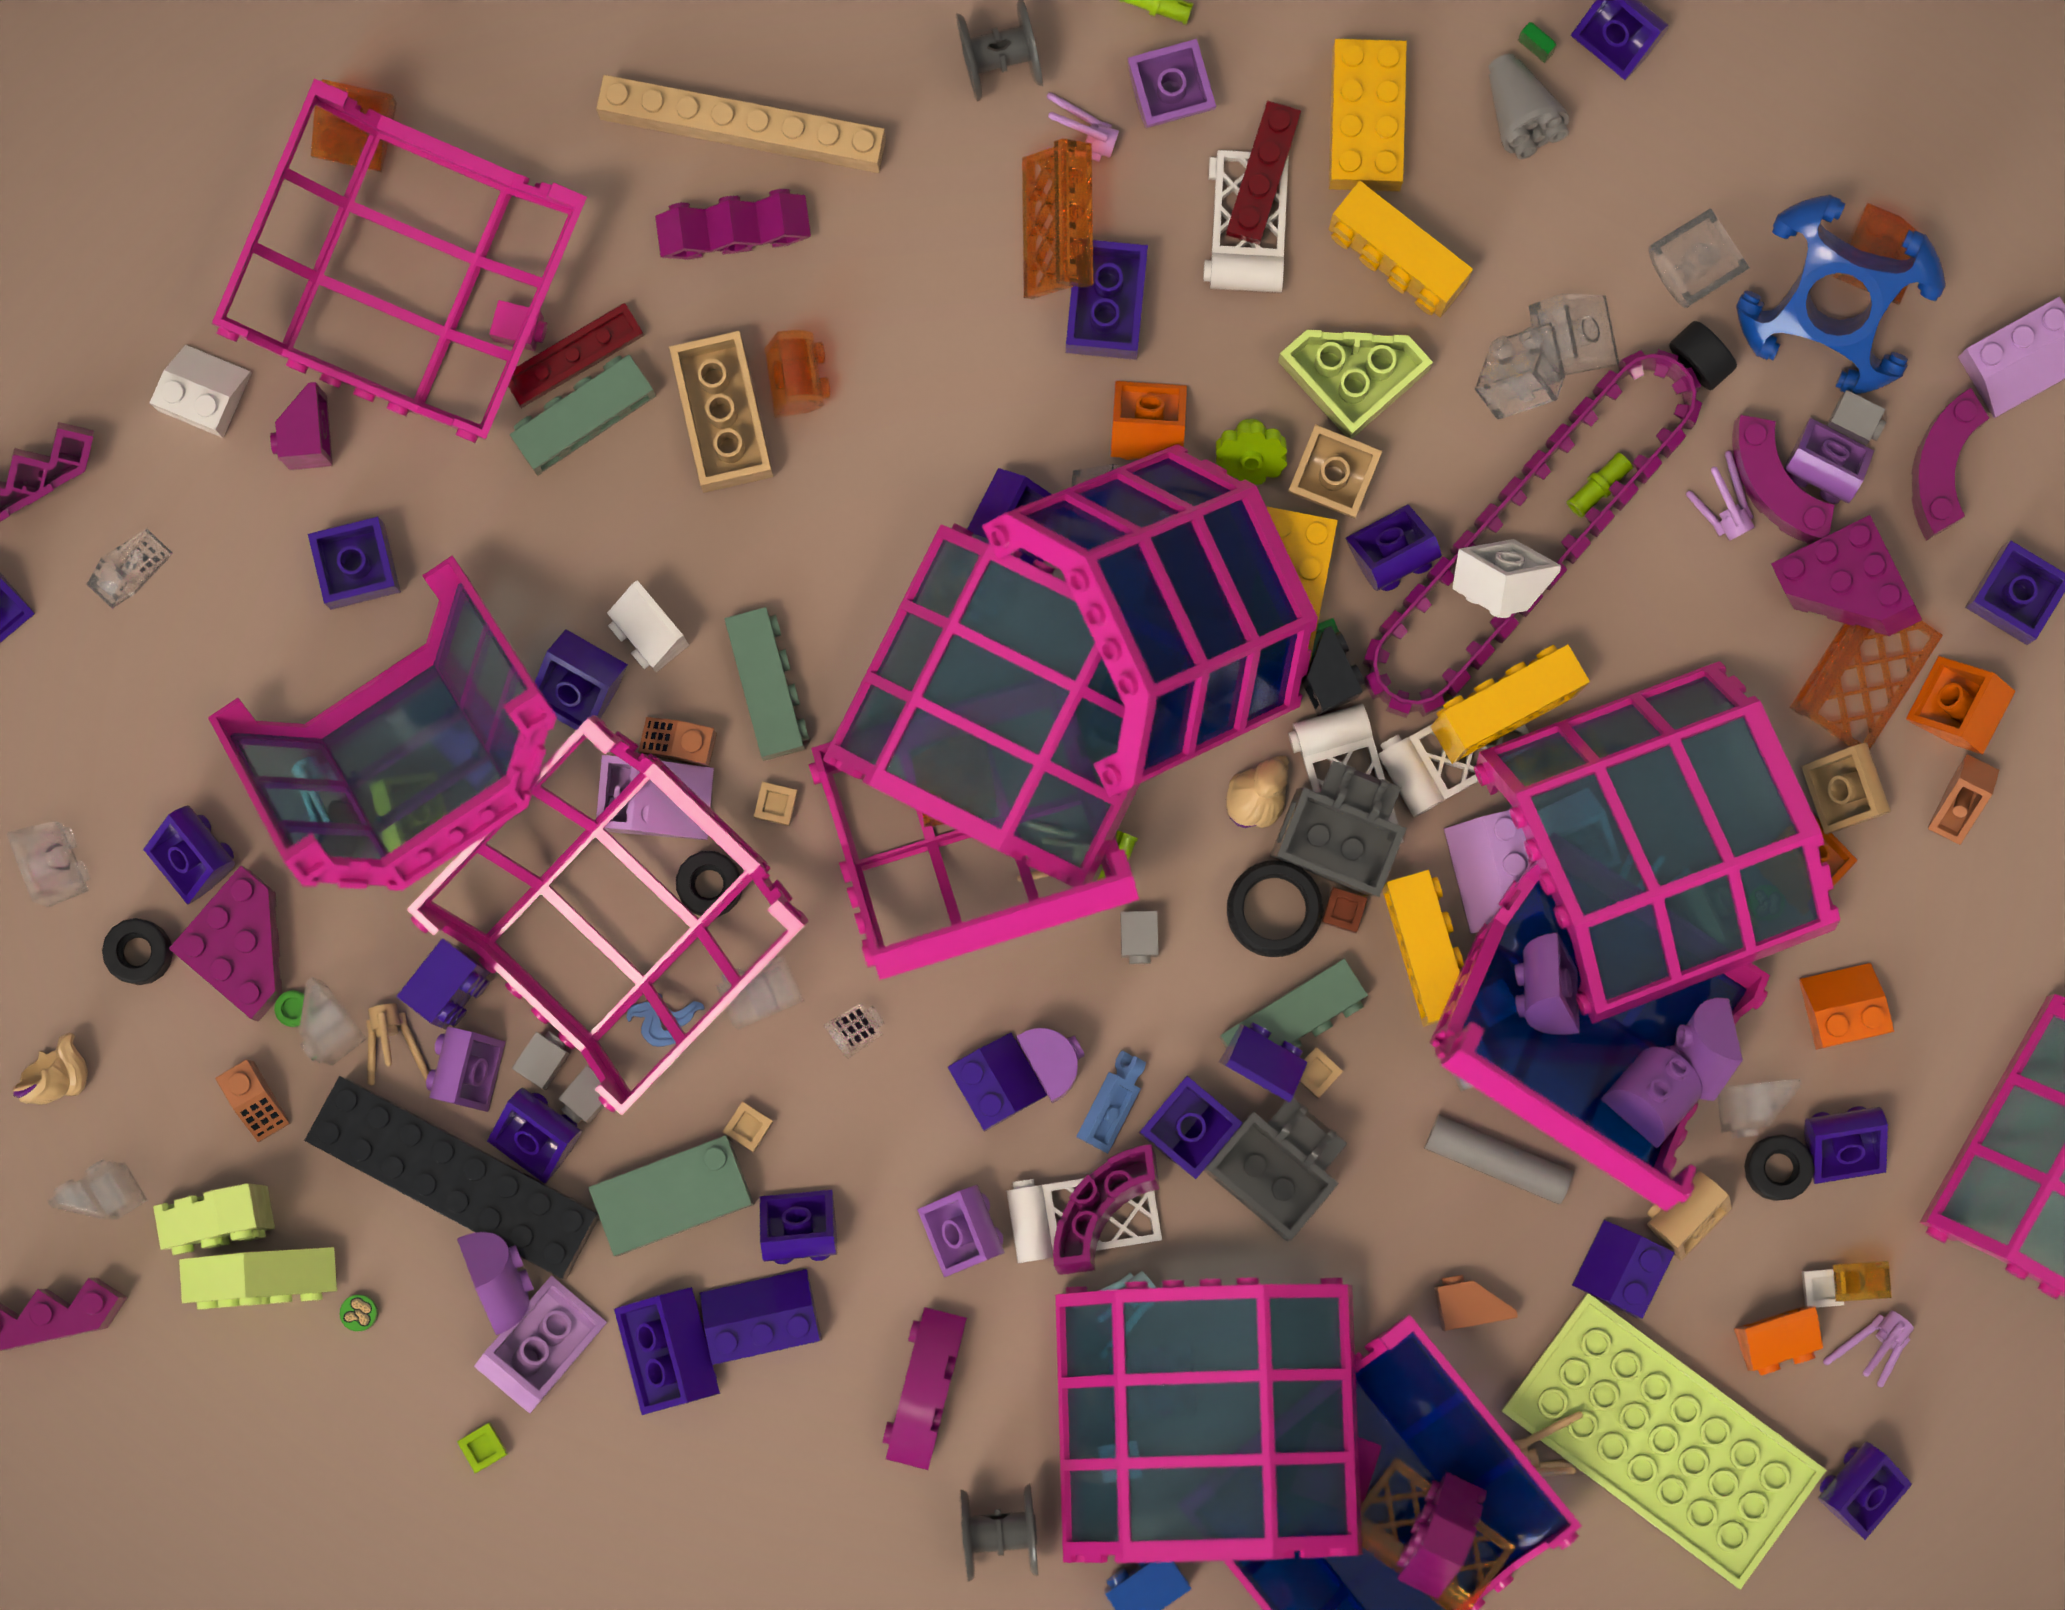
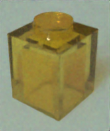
M1889 1261L1833 1265L1836 1302L1892 1298Z

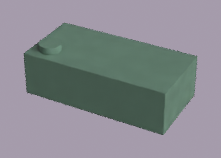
M727 1135L588 1187L613 1256L617 1257L754 1205L730 1137Z

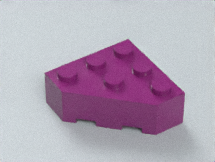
M1870 515L1771 563L1787 598L1795 610L1806 613L1808 611L1827 616L1828 619L1852 626H1863L1887 636H1891L1922 621Z
M240 865L169 949L245 1015L259 1022L282 994V980L280 979L279 936L275 909L276 892L249 869Z
M1448 1472L1445 1473L1440 1482L1433 1480L1424 1499L1427 1502L1422 1512H1419L1411 1528L1410 1532L1413 1535L1408 1544H1405L1396 1565L1402 1567L1397 1580L1438 1599L1463 1566L1477 1532L1475 1525L1478 1524L1483 1509L1480 1503L1483 1504L1487 1491Z

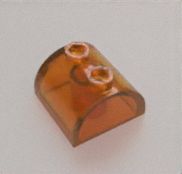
M778 331L764 348L774 417L804 414L823 407V399L830 398L829 380L827 377L820 378L818 364L825 362L823 343H815L814 334L810 331Z

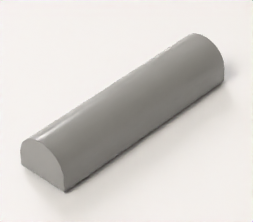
M1437 1115L1424 1147L1426 1150L1558 1205L1562 1203L1574 1174L1573 1170L1441 1115Z

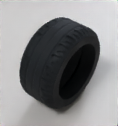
M1281 860L1264 861L1245 870L1233 884L1227 900V919L1235 938L1246 949L1261 956L1284 957L1305 947L1318 931L1323 916L1322 895L1315 880L1301 867ZM1279 878L1289 881L1299 889L1304 898L1306 906L1304 921L1301 927L1289 937L1278 940L1261 937L1250 928L1245 919L1244 901L1246 895L1255 884L1262 880Z

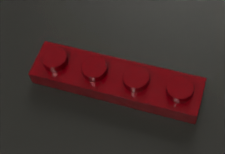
M1267 101L1226 230V236L1257 245L1261 244L1301 116V110Z
M623 303L518 365L508 387L519 406L523 408L643 337L644 333L626 303Z

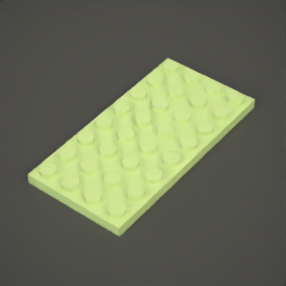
M1589 1293L1585 1294L1501 1409L1502 1413L1530 1434H1534L1578 1411L1582 1412L1583 1417L1548 1435L1540 1441L1740 1590L1827 1471Z

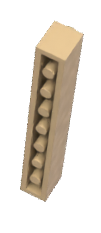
M603 75L596 108L600 120L875 173L880 171L886 142L884 128Z

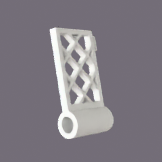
M1217 150V158L1210 157L1209 180H1216L1212 260H1204L1203 281L1210 282V289L1282 293L1288 158L1279 183V194L1276 193L1275 196L1279 209L1269 217L1266 225L1277 237V249L1261 248L1257 244L1243 240L1235 247L1220 246V234L1227 229L1231 215L1222 206V200L1231 192L1238 195V186L1241 185L1244 176L1243 174L1233 182L1224 173V161L1240 162L1246 169L1251 152ZM1223 181L1229 186V187H1228L1227 189H1225L1224 191H1223ZM1221 215L1227 220L1223 225H1221ZM1277 218H1278V229H1277V228L1273 225V223H1272V222H1273L1274 220H1276ZM1248 243L1251 245V247H1244Z
M1362 703L1293 723L1294 731L1288 732L1289 741L1293 753H1301L1312 791L1319 793V784L1322 785L1324 782L1317 778L1313 763L1327 759L1331 762L1334 760L1346 765L1353 751L1367 747L1371 759L1365 774L1370 775L1372 769H1374L1376 778L1385 780L1373 740L1369 718ZM1347 753L1342 762L1333 758ZM1393 808L1389 822L1399 825Z
M1431 725L1403 740L1399 734L1388 739L1380 745L1383 751L1378 754L1393 783L1402 787L1400 795L1413 817L1421 815L1478 782L1476 775L1466 779L1468 771L1474 772V766L1470 765L1473 753L1466 757L1465 764L1461 762L1452 764L1449 759L1445 758L1446 753L1443 748L1441 756L1426 752L1420 739L1429 734L1435 735L1430 727ZM1525 725L1512 731L1519 733L1520 736L1529 733ZM1503 737L1497 739L1496 745L1502 743ZM1488 744L1481 749L1486 750L1494 746ZM1537 748L1503 760V762L1509 765ZM1432 761L1439 762L1437 769ZM1444 764L1463 769L1460 783L1450 789L1446 787L1441 778Z
M1034 1179L1012 1182L1013 1189L1007 1190V1198L1018 1263L1053 1258L1054 1237L1057 1228L1055 1214L1062 1217L1063 1213L1054 1207L1051 1191L1066 1189L1072 1193L1074 1191L1073 1188L1077 1187L1083 1179L1035 1186ZM1154 1191L1145 1193L1138 1203L1132 1199L1127 1202L1134 1209L1123 1224L1113 1217L1108 1220L1117 1226L1119 1230L1111 1241L1102 1242L1098 1240L1096 1251L1162 1240ZM1146 1199L1149 1212L1141 1207ZM1137 1211H1140L1150 1219L1151 1235L1137 1236L1126 1228ZM1123 1231L1132 1237L1117 1240Z

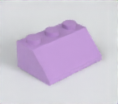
M2060 296L1971 345L1958 356L1993 418L2000 416L2065 379V304Z
M1509 810L1444 828L1470 934L1478 933L1484 923L1488 925L1501 907L1498 905L1499 901L1512 882L1519 881L1529 865L1527 862L1529 857L1524 846V841H1526L1525 834L1522 828L1517 829L1515 827ZM1538 884L1509 925L1539 918L1545 914Z

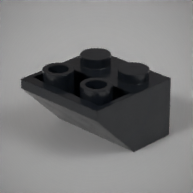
M1332 626L1324 629L1320 635L1303 682L1304 689L1317 716L1326 714L1357 699L1363 692L1361 689L1362 685L1365 684L1356 664L1350 666L1346 652L1349 651L1344 636L1340 631L1335 633Z

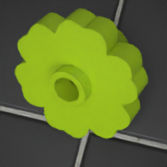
M1245 419L1237 425L1235 430L1224 431L1221 438L1216 441V465L1226 469L1227 475L1238 478L1239 481L1247 480L1255 485L1263 484L1266 476L1270 478L1278 477L1282 470L1286 468L1287 441L1279 430L1275 428L1266 429L1263 423L1256 419Z

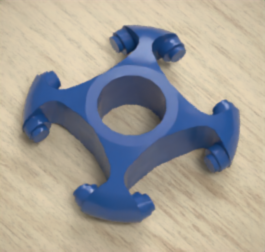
M1832 195L1818 196L1801 201L1785 209L1777 215L1773 224L1772 232L1781 238L1788 239L1790 236H1796L1799 232L1807 240L1808 251L1805 263L1794 285L1778 306L1767 311L1762 310L1764 303L1761 301L1760 295L1745 290L1736 304L1738 320L1742 332L1755 355L1766 360H1774L1780 344L1776 342L1777 337L1772 335L1774 333L1801 336L1820 342L1839 352L1855 363L1859 371L1849 368L1847 372L1842 370L1835 387L1839 388L1842 392L1848 390L1856 395L1880 389L1903 376L1908 366V358L1900 353L1892 352L1891 355L1885 354L1883 359L1880 360L1874 355L1872 350V343L1879 321L1890 303L1902 288L1918 282L1917 287L1921 290L1920 294L1923 297L1936 301L1946 287L1944 271L1940 258L1927 235L1916 230H1908L1901 247L1906 248L1904 254L1911 256L1908 260L1883 257L1858 250L1826 230L1821 224L1822 219L1830 223L1833 218L1839 220L1846 203L1841 202V199ZM1843 273L1852 275L1863 282L1870 293L1871 303L1865 311L1853 318L1840 320L1828 317L1820 312L1811 300L1809 290L1814 283L1830 274Z

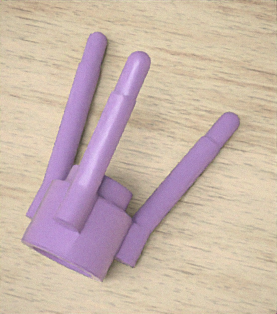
M1048 93L1047 98L1091 124V127L1054 112L1048 114L1050 119L1087 134L1085 146L1091 147V149L1049 147L1046 149V153L1049 155L1089 158L1098 162L1102 155L1110 158L1119 130L1111 128V124L1098 120L1055 94Z
M1726 451L1725 457L1739 504L1735 505L1717 467H1712L1711 472L1728 507L1727 510L1719 514L1722 521H1719L1692 491H1687L1686 496L1713 525L1718 536L1726 534L1728 540L1731 541L1755 528L1751 521L1754 517L1748 507L1732 452Z
M1893 1310L1886 1317L1878 1314L1871 1324L1833 1351L1823 1360V1363L1825 1365L1831 1364L1875 1330H1879L1875 1336L1883 1344L1864 1369L1863 1375L1868 1377L1887 1351L1893 1349L1877 1382L1878 1387H1883L1902 1350L1909 1343L1910 1339L1908 1336L1914 1330V1327L1903 1316Z

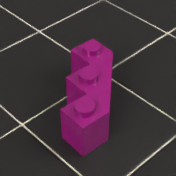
M790 189L772 190L769 192V197L757 202L740 201V196H726L719 199V204L706 209L690 208L689 203H675L669 205L668 211L655 216L661 258L690 260L703 258V252L721 251L723 255L753 251L752 247L768 243H772L773 248L784 247L811 237L806 195L791 194Z
M58 422L50 456L14 448L6 482L0 481V522L24 506L50 493L61 484L84 473L94 437V430Z
M88 1278L71 1304L48 1289H37L20 1315L0 1303V1351L107 1329L128 1297L99 1278Z

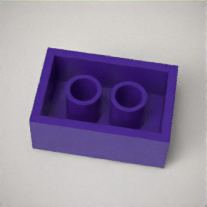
M1076 238L1066 353L1137 360L1148 245Z
M442 938L396 997L429 1023L446 1030L449 1025L455 1027L465 1016L467 1010L464 1006L472 996L477 999L490 983L486 978L491 972L458 946Z

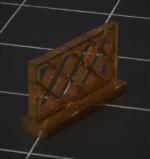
M1062 138L1054 141V147L1022 158L1024 298L1035 299L1074 286L1085 288L1094 285L1092 143ZM1038 164L1041 167V171L1035 180V165ZM1048 179H1050L1052 184L1046 194L1043 189ZM1039 200L1042 205L1036 215L1035 206ZM1050 214L1053 219L1048 229H1046L1044 223ZM1040 235L1042 241L1036 250V240ZM1050 249L1053 255L1047 265L1044 259ZM1040 270L1043 275L1037 285L1036 276Z
M1919 621L1913 624L1912 627H1907L1895 633H1900L1904 654L1892 657L1886 656L1883 636L1887 635L1876 633L1875 631V634L1868 635L1871 631L1870 628L1843 623L1789 708L1800 716L1805 715L1850 747L1861 743L1852 737L1849 722L1866 718L1869 734L1863 743H1867L1870 750L1943 636L1923 621ZM1918 629L1930 638L1921 651L1911 653L1907 632ZM1876 638L1880 659L1862 662L1860 646L1864 640ZM1918 656L1915 662L1913 663L1912 657ZM1854 657L1855 664L1849 665ZM1905 658L1907 668L1905 678L1902 681L1891 682L1888 661ZM1881 663L1885 684L1867 687L1864 666ZM1856 668L1860 689L1843 692L1841 676L1845 670ZM1899 685L1896 692L1894 693L1893 687ZM1835 687L1836 694L1830 695V693ZM1885 688L1888 699L1887 706L1882 711L1872 713L1869 691ZM1861 693L1865 714L1848 717L1844 697ZM1837 698L1841 719L1828 721L1818 714L1826 700ZM1880 715L1876 723H1874L1873 717ZM1842 723L1843 730L1837 727L1836 724Z
M1395 1458L1361 1504L1362 1547L1399 1574L1402 1567L1396 1565L1404 1545L1398 1541L1396 1527L1414 1524L1420 1512L1418 1498L1426 1496L1431 1483ZM1396 1470L1409 1479L1411 1493L1391 1496L1388 1480ZM1415 1484L1422 1488L1424 1491L1416 1492ZM1384 1487L1385 1496L1376 1498V1496ZM1412 1499L1415 1519L1395 1521L1392 1501ZM1387 1502L1390 1522L1375 1524L1363 1515L1371 1504ZM1480 1520L1475 1527L1485 1536L1477 1537L1475 1535L1472 1542L1476 1564L1463 1565L1459 1570L1460 1572L1477 1569L1479 1581L1477 1589L1472 1595L1468 1594L1458 1586L1456 1574L1438 1599L1426 1594L1446 1610H1471L1516 1548ZM1347 1524L1342 1530L1345 1535H1347ZM1391 1528L1392 1536L1383 1529ZM1493 1541L1504 1551L1497 1561L1481 1563L1478 1542ZM1492 1567L1487 1575L1483 1577L1482 1568Z

